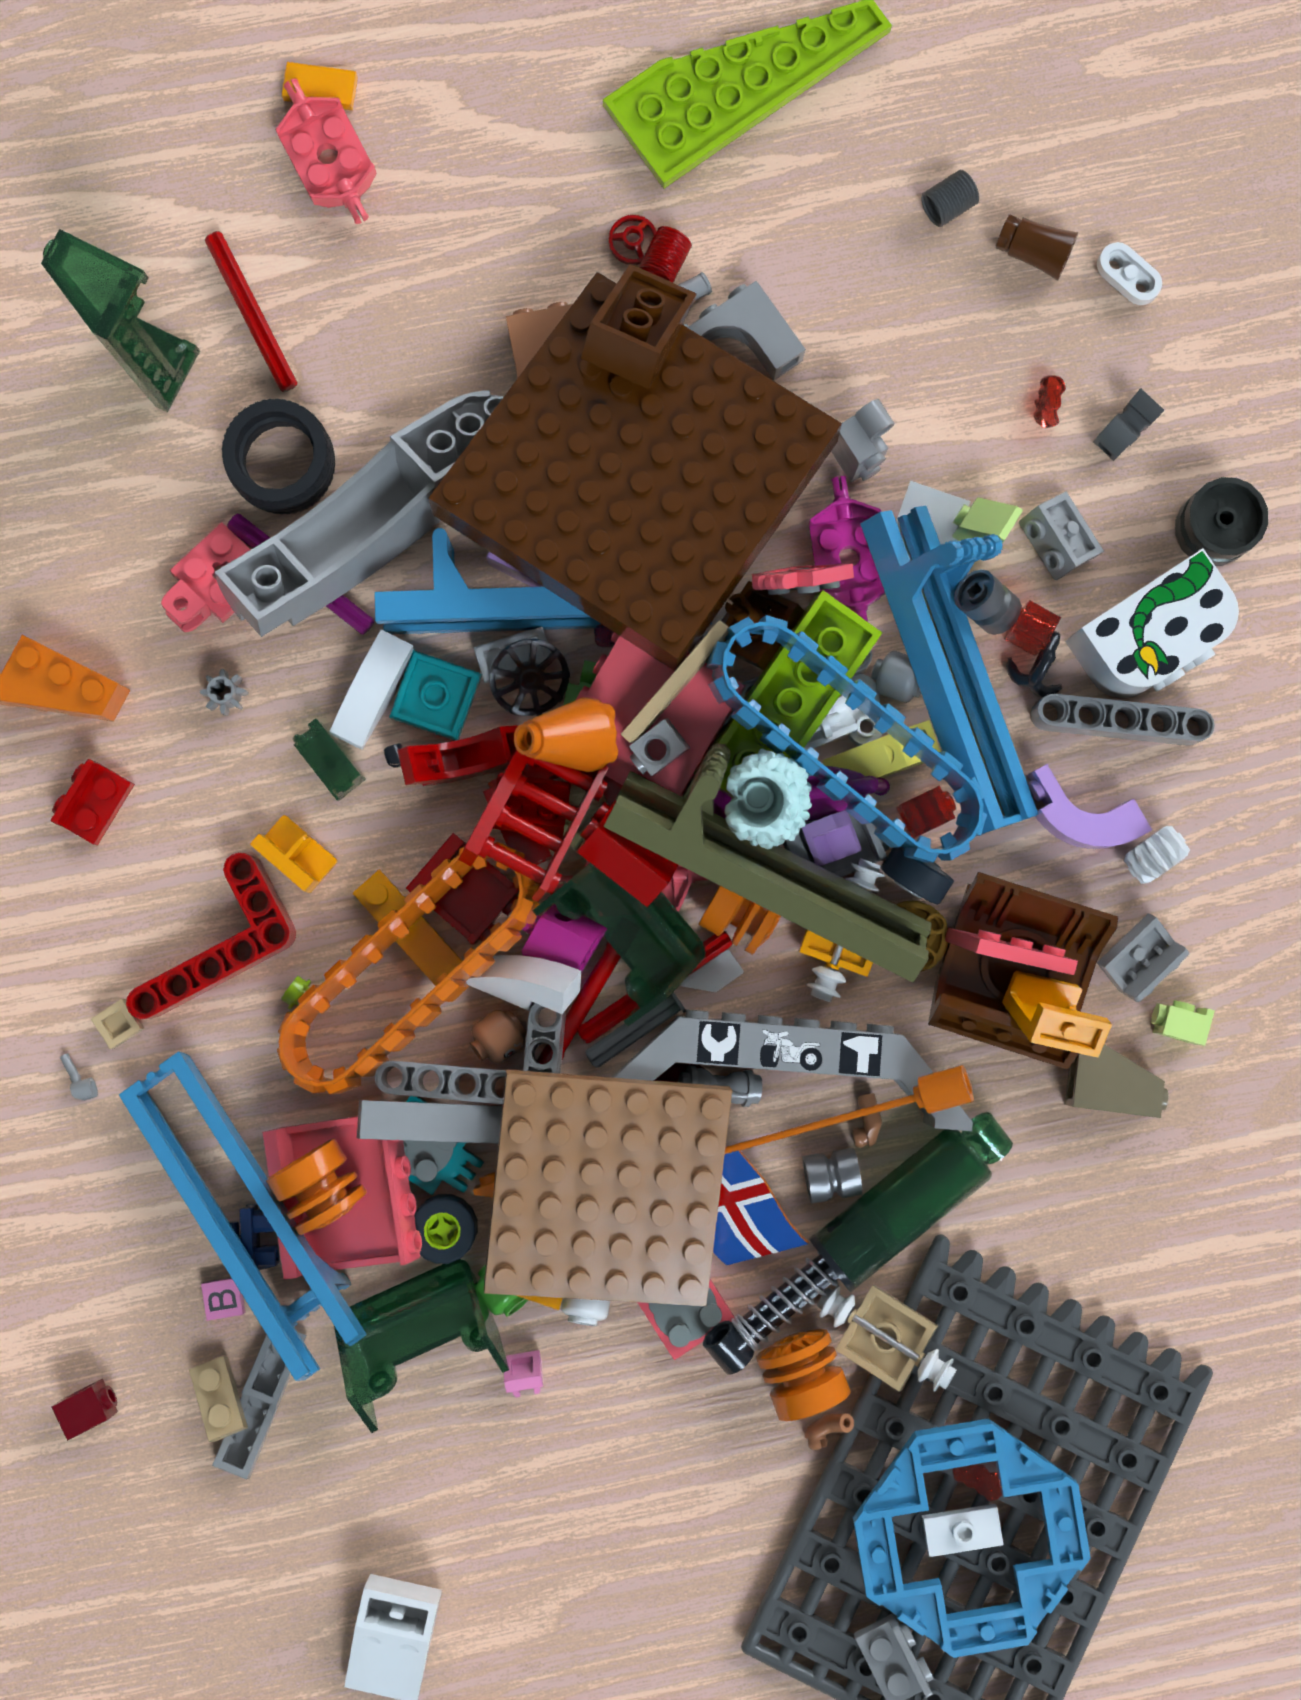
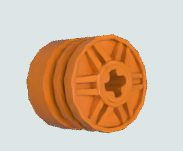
M719 886L698 925L718 936L730 924L735 926L732 944L737 946L745 933L751 935L744 951L753 955L757 948L769 939L781 916Z
M335 1138L312 1149L266 1180L278 1201H283L293 1196H296L299 1202L286 1214L289 1219L304 1212L307 1214V1217L294 1226L298 1235L324 1228L348 1213L355 1203L367 1193L363 1184L348 1191L344 1188L358 1177L355 1172L346 1173L339 1177L336 1175L335 1170L347 1158Z
M815 1329L791 1334L763 1349L756 1356L760 1369H766L762 1374L765 1383H781L770 1392V1397L779 1420L794 1421L811 1417L838 1405L851 1394L841 1366H826L837 1356L834 1347L828 1346L832 1340L827 1329Z

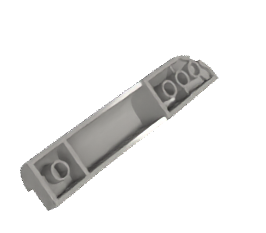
M490 390L461 395L391 435L390 442L325 500L275 536L215 571V577L220 590L241 621L246 619L261 637L286 621H289L294 626L367 579L437 525L441 520L433 515L428 498L504 396L491 395Z

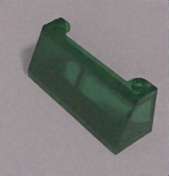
M59 229L55 238L51 239L44 248L42 266L92 333L155 407L168 413L200 350L195 344L173 336L137 318L145 303L143 299L137 297V289L140 283L146 284L149 279L144 270Z

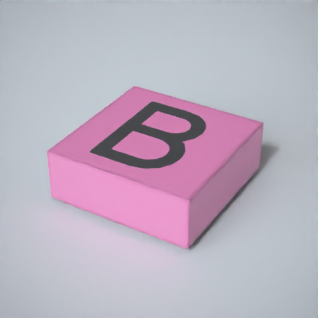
M232 1278L207 1281L201 1284L206 1321L239 1316L246 1313L243 1295Z

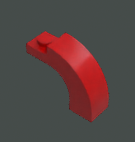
M519 725L501 726L472 737L451 742L406 746L398 749L397 752L405 786L416 784L430 786L455 782L506 769L516 751L514 733Z

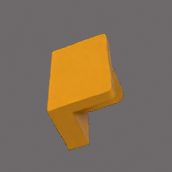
M283 815L266 835L259 833L250 843L255 850L307 893H312L338 862L331 853L286 815Z

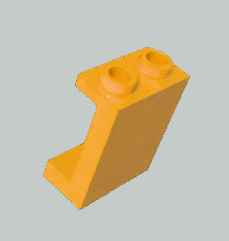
M1015 971L1002 1001L1027 1039L1035 1044L1099 1058L1112 1027V1023L1105 1017L1077 1011L1076 1005L1082 989L1079 985Z

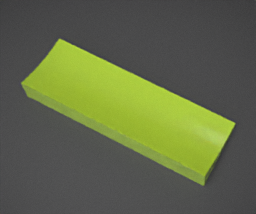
M824 590L813 597L791 630L795 634L802 631L819 645L816 651L824 658L830 655L848 669L845 675L850 679L854 676L882 634L880 630ZM781 645L744 700L748 703L752 699L762 706L759 711L777 727L783 723L791 730L788 736L805 748L841 694L829 684L824 687L816 680L818 675L802 661L799 660L795 663L787 656L789 651ZM732 717L713 745L716 743L725 744L731 750L730 760L719 790L734 798L726 789L727 779L731 774L730 769L742 764L744 757L758 754L760 749L772 750L759 740L762 736L760 731L755 727L747 730ZM784 751L781 752V753H783L786 757H788V759L791 758V757H790L788 754H786ZM701 763L699 764V766L697 767V769L695 770V772H694L693 774H696V773H697V771H698V769H699Z

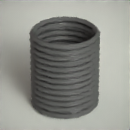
M961 169L923 192L921 196L922 205L927 216L938 227H943L952 219L977 205L980 199L974 180L966 171Z

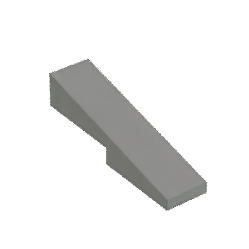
M299 1333L302 1340L305 1341L307 1335ZM267 1335L242 1390L243 1395L240 1399L248 1428L223 1439L212 1465L244 1479H249L252 1475L291 1377L290 1371Z

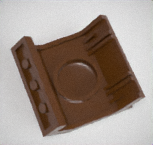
M978 872L972 884H967L953 928L978 934L979 929L1001 935L1000 940L1010 942L1012 937L1034 942L1032 948L1043 950L1044 944L1065 949V957L1078 961L1074 975L978 954L948 943L935 981L928 1025L1068 1070L1079 1053L1031 1043L1002 1001L1013 973L1021 971L1079 985L1082 993L1076 1009L1081 1012L1097 960L1117 929L1118 916Z

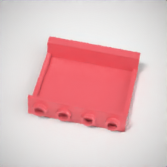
M614 632L611 641L615 645L608 656L602 654L592 672L597 676L591 687L584 686L576 700L586 697L598 699L602 703L610 704L615 710L614 722L617 731L616 745L618 756L613 763L606 765L609 768L605 775L623 785L629 772L632 771L682 797L695 775L693 773L706 756L733 709L725 701L718 704L708 685L713 682V670L707 668V663H705L645 732L647 733L662 720L668 718L690 746V749L656 775L651 776L648 771L642 774L630 759L633 751L629 746L632 743L628 742L621 733L675 671ZM737 681L739 687L736 691L741 696L746 685ZM660 739L651 740L648 744L649 755L656 760L664 758L667 751L665 743Z
M358 1116L279 1127L262 1132L269 1177L312 1149L335 1138L347 1158L335 1170L336 1175L339 1177L350 1172L357 1174L358 1177L344 1187L346 1191L360 1184H363L365 1187L366 1195L358 1200L348 1213L324 1228L311 1230L303 1234L315 1254L334 1270L400 1262V1265H406L421 1258L422 1238L419 1231L416 1230L414 1217L416 1199L411 1193L409 1184L411 1165L408 1157L405 1156L403 1140L356 1138ZM293 1196L282 1202L289 1211L299 1201L296 1196ZM304 1212L293 1219L297 1224L307 1217V1214ZM278 1237L284 1280L303 1276Z

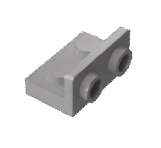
M1067 491L1038 505L1019 521L1020 526L1054 580L1062 578L1073 569L1104 552Z
M894 1613L853 1633L885 1700H906L922 1691L926 1698L933 1695L928 1682L933 1680L934 1677L924 1657L916 1659L911 1647L917 1643L909 1627L904 1623L899 1625Z

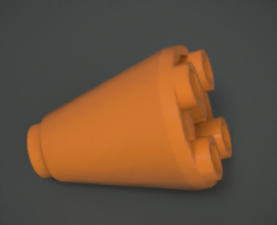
M580 698L519 725L514 733L515 747L519 753L527 757L585 772L603 769L608 763H613L618 756L616 745L617 731L614 722L615 710L610 704L602 703L598 699Z

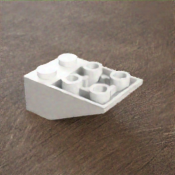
M370 1574L363 1589L344 1687L398 1700H418L442 1590Z

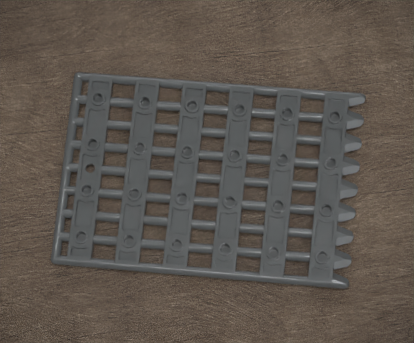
M939 1234L935 1236L905 1298L904 1304L916 1311L922 1297L925 1296L943 1305L935 1321L938 1327L923 1353L927 1355L928 1352L939 1349V1359L947 1362L953 1358L954 1361L951 1366L957 1371L948 1387L944 1389L930 1420L910 1411L923 1384V1381H918L917 1371L919 1367L915 1366L897 1404L877 1395L882 1380L871 1373L869 1374L850 1414L854 1420V1427L848 1433H841L744 1637L741 1649L746 1655L836 1700H871L859 1694L862 1686L881 1694L880 1700H885L854 1634L847 1631L861 1600L881 1609L876 1621L892 1614L884 1606H879L866 1597L859 1553L846 1546L854 1530L852 1517L880 1480L878 1477L892 1447L901 1451L914 1431L944 1426L957 1396H960L977 1405L970 1422L988 1419L992 1412L1010 1421L1007 1432L1017 1439H1020L1024 1429L1044 1438L1037 1453L1047 1460H1051L1057 1445L1076 1454L1077 1456L1068 1475L1073 1477L1079 1486L1091 1462L1110 1471L1096 1503L1081 1497L1089 1551H1091L1092 1547H1095L1112 1557L1098 1588L1079 1579L1080 1570L1076 1572L1067 1585L1068 1591L1052 1613L1045 1615L1037 1628V1634L1029 1645L974 1654L973 1656L981 1659V1662L968 1690L948 1681L959 1657L953 1658L944 1652L934 1674L932 1673L934 1679L928 1682L933 1695L926 1698L922 1691L906 1700H985L981 1697L995 1667L1015 1676L1004 1700H1022L1029 1684L1049 1693L1046 1700H1063L1212 1379L1213 1371L1207 1365H1200L1184 1382L1179 1380L1182 1357L1174 1348L1164 1350L1151 1365L1146 1364L1148 1338L1141 1332L1132 1333L1118 1349L1114 1348L1115 1322L1107 1315L1098 1317L1085 1332L1080 1331L1082 1306L1075 1299L1066 1300L1051 1316L1047 1315L1049 1290L1042 1283L1032 1284L1018 1300L1013 1298L1016 1274L1008 1266L1000 1267L986 1283L981 1282L983 1258L976 1250L965 1252L950 1267L947 1265L950 1241L945 1235ZM956 1312L976 1321L961 1354L941 1344ZM989 1328L1009 1338L994 1370L974 1361ZM1022 1345L1042 1354L1028 1386L1008 1377ZM1055 1362L1075 1370L1061 1403L1041 1394ZM928 1378L925 1379V1380H927V1381H929V1382H931V1383L934 1384V1382L931 1381L930 1379H928ZM1089 1378L1108 1387L1094 1419L1074 1410ZM1122 1394L1141 1403L1127 1436L1107 1427ZM1155 1411L1175 1420L1160 1452L1141 1444ZM859 1430L879 1440L865 1471L845 1462ZM996 1461L940 1470L945 1475L931 1505L928 1504L929 1511L892 1517L894 1532L913 1541L901 1567L903 1584L917 1582L913 1580V1577L927 1550L921 1515L944 1512L960 1480L978 1489L971 1507L989 1505L992 1497L1012 1507L1001 1529L1002 1546L942 1555L947 1559L938 1578L942 1585L946 1614L982 1608L994 1582L1013 1591L1008 1603L1019 1602L1013 1565L1045 1560L1049 1553L1045 1526L1031 1554L1011 1545L1026 1513L1044 1522L1039 1492L1003 1497L1000 1490ZM1124 1479L1143 1487L1129 1520L1109 1511ZM827 1498L847 1508L833 1539L813 1530ZM960 1565L980 1574L966 1606L946 1596ZM794 1567L815 1576L800 1607L781 1598V1594ZM828 1583L848 1593L834 1624L814 1614ZM1061 1615L1080 1624L1066 1656L1047 1647ZM913 1630L912 1635L917 1644L912 1646L911 1649L917 1659L927 1636H922ZM762 1635L782 1645L779 1653L759 1644ZM795 1652L815 1661L812 1670L792 1660ZM831 1669L849 1678L846 1686L825 1677L828 1670Z

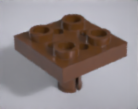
M748 581L740 594H734L729 598L733 602L732 605L726 602L725 610L727 613L721 621L730 627L747 617L754 623H758L761 618L768 615L787 621V628L792 630L804 613V610L799 604L778 594L768 595L767 589L754 590L752 582ZM751 633L752 643L741 648L736 640L733 642L729 652L762 670L766 668L781 646L777 641L773 645L762 642V635Z

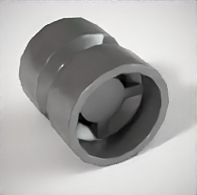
M980 569L966 575L955 590L954 600L956 606L988 634L996 635L1009 630L1017 622L1021 614L1022 605L1020 599L987 570Z
M854 1148L833 1151L830 1159L824 1154L819 1153L803 1156L804 1175L811 1204L830 1200L834 1192H837L841 1198L862 1195L860 1169Z

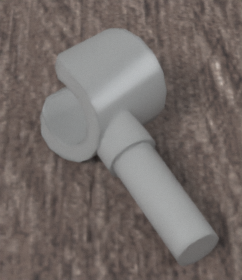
M69 1054L62 1055L60 1059L72 1082L70 1084L72 1096L84 1101L97 1097L98 1089L94 1079L91 1077L81 1080V1076Z

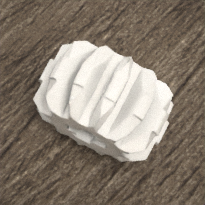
M1165 826L1125 855L1124 862L1129 867L1128 870L1133 877H1136L1141 884L1152 882L1188 856L1190 849L1185 843L1186 840L1179 832L1177 833L1172 826Z

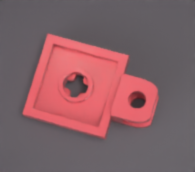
M222 522L170 569L172 576L178 582L164 595L161 605L166 610L167 617L183 632H190L196 629L211 613L222 623L234 613L220 590L217 580L213 577L215 575V568L219 565H227L251 549Z

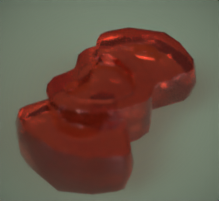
M1047 375L1040 380L1039 399H1036L1034 402L1036 411L1033 415L1036 423L1042 428H1052L1059 424L1057 410L1061 407L1060 396L1065 392L1066 385L1064 380L1058 375Z
M981 1464L953 1468L952 1472L955 1481L964 1482L968 1488H975L978 1494L984 1495L986 1500L994 1501L1002 1496L998 1472L989 1473L988 1469Z

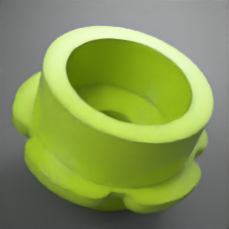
M297 976L285 991L281 1000L289 1005V1010L293 1006L299 1005L297 999L309 989L310 979L305 981L300 976Z

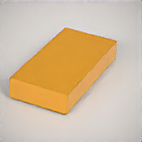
M287 62L282 89L284 101L292 102L287 90L284 88V84L289 81L296 93L291 79H297L306 97L339 98L343 109L353 111L358 81L356 71Z

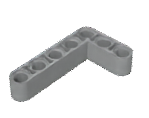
M535 1003L531 1007L528 1017L523 1071L560 1074L566 1021L565 1012L563 1014L556 1012L557 1018L555 1023L550 1027H543L539 1023L538 1016L540 1011L546 1007ZM547 1043L553 1050V1056L548 1063L540 1064L535 1059V1050L539 1045ZM386 1061L377 1068L375 1083L382 1092L387 1094L503 1104V1098H500L495 1092V1084L500 1078L506 1076V1071ZM397 1067L401 1070L403 1079L398 1087L392 1088L387 1082V1075L391 1069ZM433 1070L439 1077V1084L435 1090L428 1091L423 1085V1078L427 1072ZM465 1074H471L476 1081L474 1091L468 1095L463 1094L459 1089V1081Z

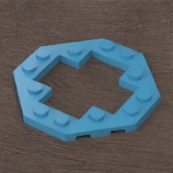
M989 1418L914 1431L852 1517L866 1597L877 1605H882L897 1615L900 1621L920 1635L930 1638L940 1646V1649L953 1658L1029 1645L1037 1634V1626L1047 1613H1052L1068 1591L1067 1585L1078 1570L1082 1571L1091 1559L1077 1481ZM996 1461L1000 1490L1003 1497L1039 1492L1050 1559L1013 1565L1019 1602L946 1614L942 1585L939 1578L903 1584L892 1517L929 1511L923 1473Z

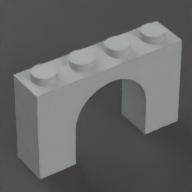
M757 281L748 287L743 284L734 289L729 294L727 301L720 306L713 304L706 308L700 314V319L692 325L683 324L708 341L719 338H731L744 343L754 352L774 381L801 363L806 350Z

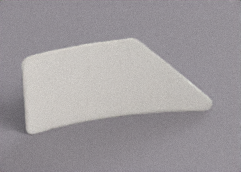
M725 950L684 979L680 985L682 987L717 992L743 974L744 971L731 952Z

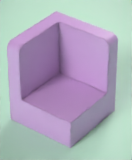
M847 811L831 814L802 827L813 860L818 866L835 862L861 851V845Z

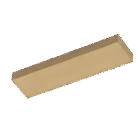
M719 620L621 733L628 742L634 743L645 734L708 661L715 643L726 640L725 637L728 635L727 628L729 627Z

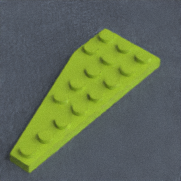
M874 0L858 1L831 9V13L812 19L809 16L797 19L795 24L779 28L777 25L726 40L724 45L704 50L702 47L690 51V55L677 59L668 57L659 60L603 99V107L663 189H665L889 34L892 24Z

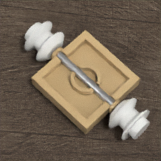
M839 1285L834 1290L827 1288L826 1296H821L817 1307L821 1309L820 1318L827 1314L834 1317V1327L843 1325L846 1321L850 1323L836 1347V1351L897 1391L902 1390L915 1366L919 1367L917 1371L918 1381L922 1382L926 1378L933 1381L934 1392L939 1386L943 1389L948 1387L957 1371L951 1366L954 1359L951 1358L947 1362L939 1359V1349L930 1351L927 1355L923 1353L938 1327L937 1324L875 1285H872L858 1310L854 1309L855 1296L852 1294L847 1298L842 1297Z

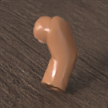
M874 1093L865 1094L857 1098L860 1109L877 1105ZM880 1112L862 1117L863 1128H856L852 1132L855 1147L862 1148L868 1146L870 1148L876 1144L882 1125Z
M829 1413L808 1426L805 1438H808L809 1448L811 1450H820L821 1447L826 1448L828 1445L826 1434L848 1433L852 1431L854 1427L853 1417L848 1413Z

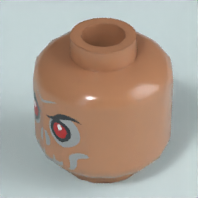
M494 1010L472 1026L471 1031L474 1041L470 1043V1046L481 1061L488 1058L491 1062L500 1064L523 1047L524 1041L522 1036L526 1034V1031L511 1011L505 1013L502 1010Z

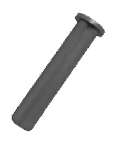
M671 988L667 989L669 993L587 1049L585 1053L591 1064L595 1068L601 1067L679 1011L686 1012L685 1007Z

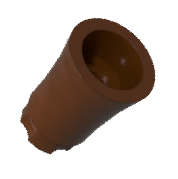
M1008 215L995 248L1008 252V256L1021 260L1058 281L1079 232L1058 229L1037 223L1025 217L1021 220L1013 215Z

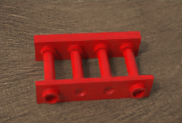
M516 749L458 860L472 866L478 856L484 859L488 856L539 883L532 897L533 900L539 902L546 892L552 895L562 877V874L558 873L557 870L592 800L594 799L599 802L609 782L603 780L609 767L605 766L603 769L598 770L592 778L576 769L527 757ZM526 764L532 767L534 764H537L585 790L586 792L578 808L526 781L527 777L521 774ZM510 794L516 797L520 794L571 821L562 839L510 811L511 807L505 805ZM494 825L500 828L502 825H505L555 852L547 869L545 870L494 843L495 838L489 836Z

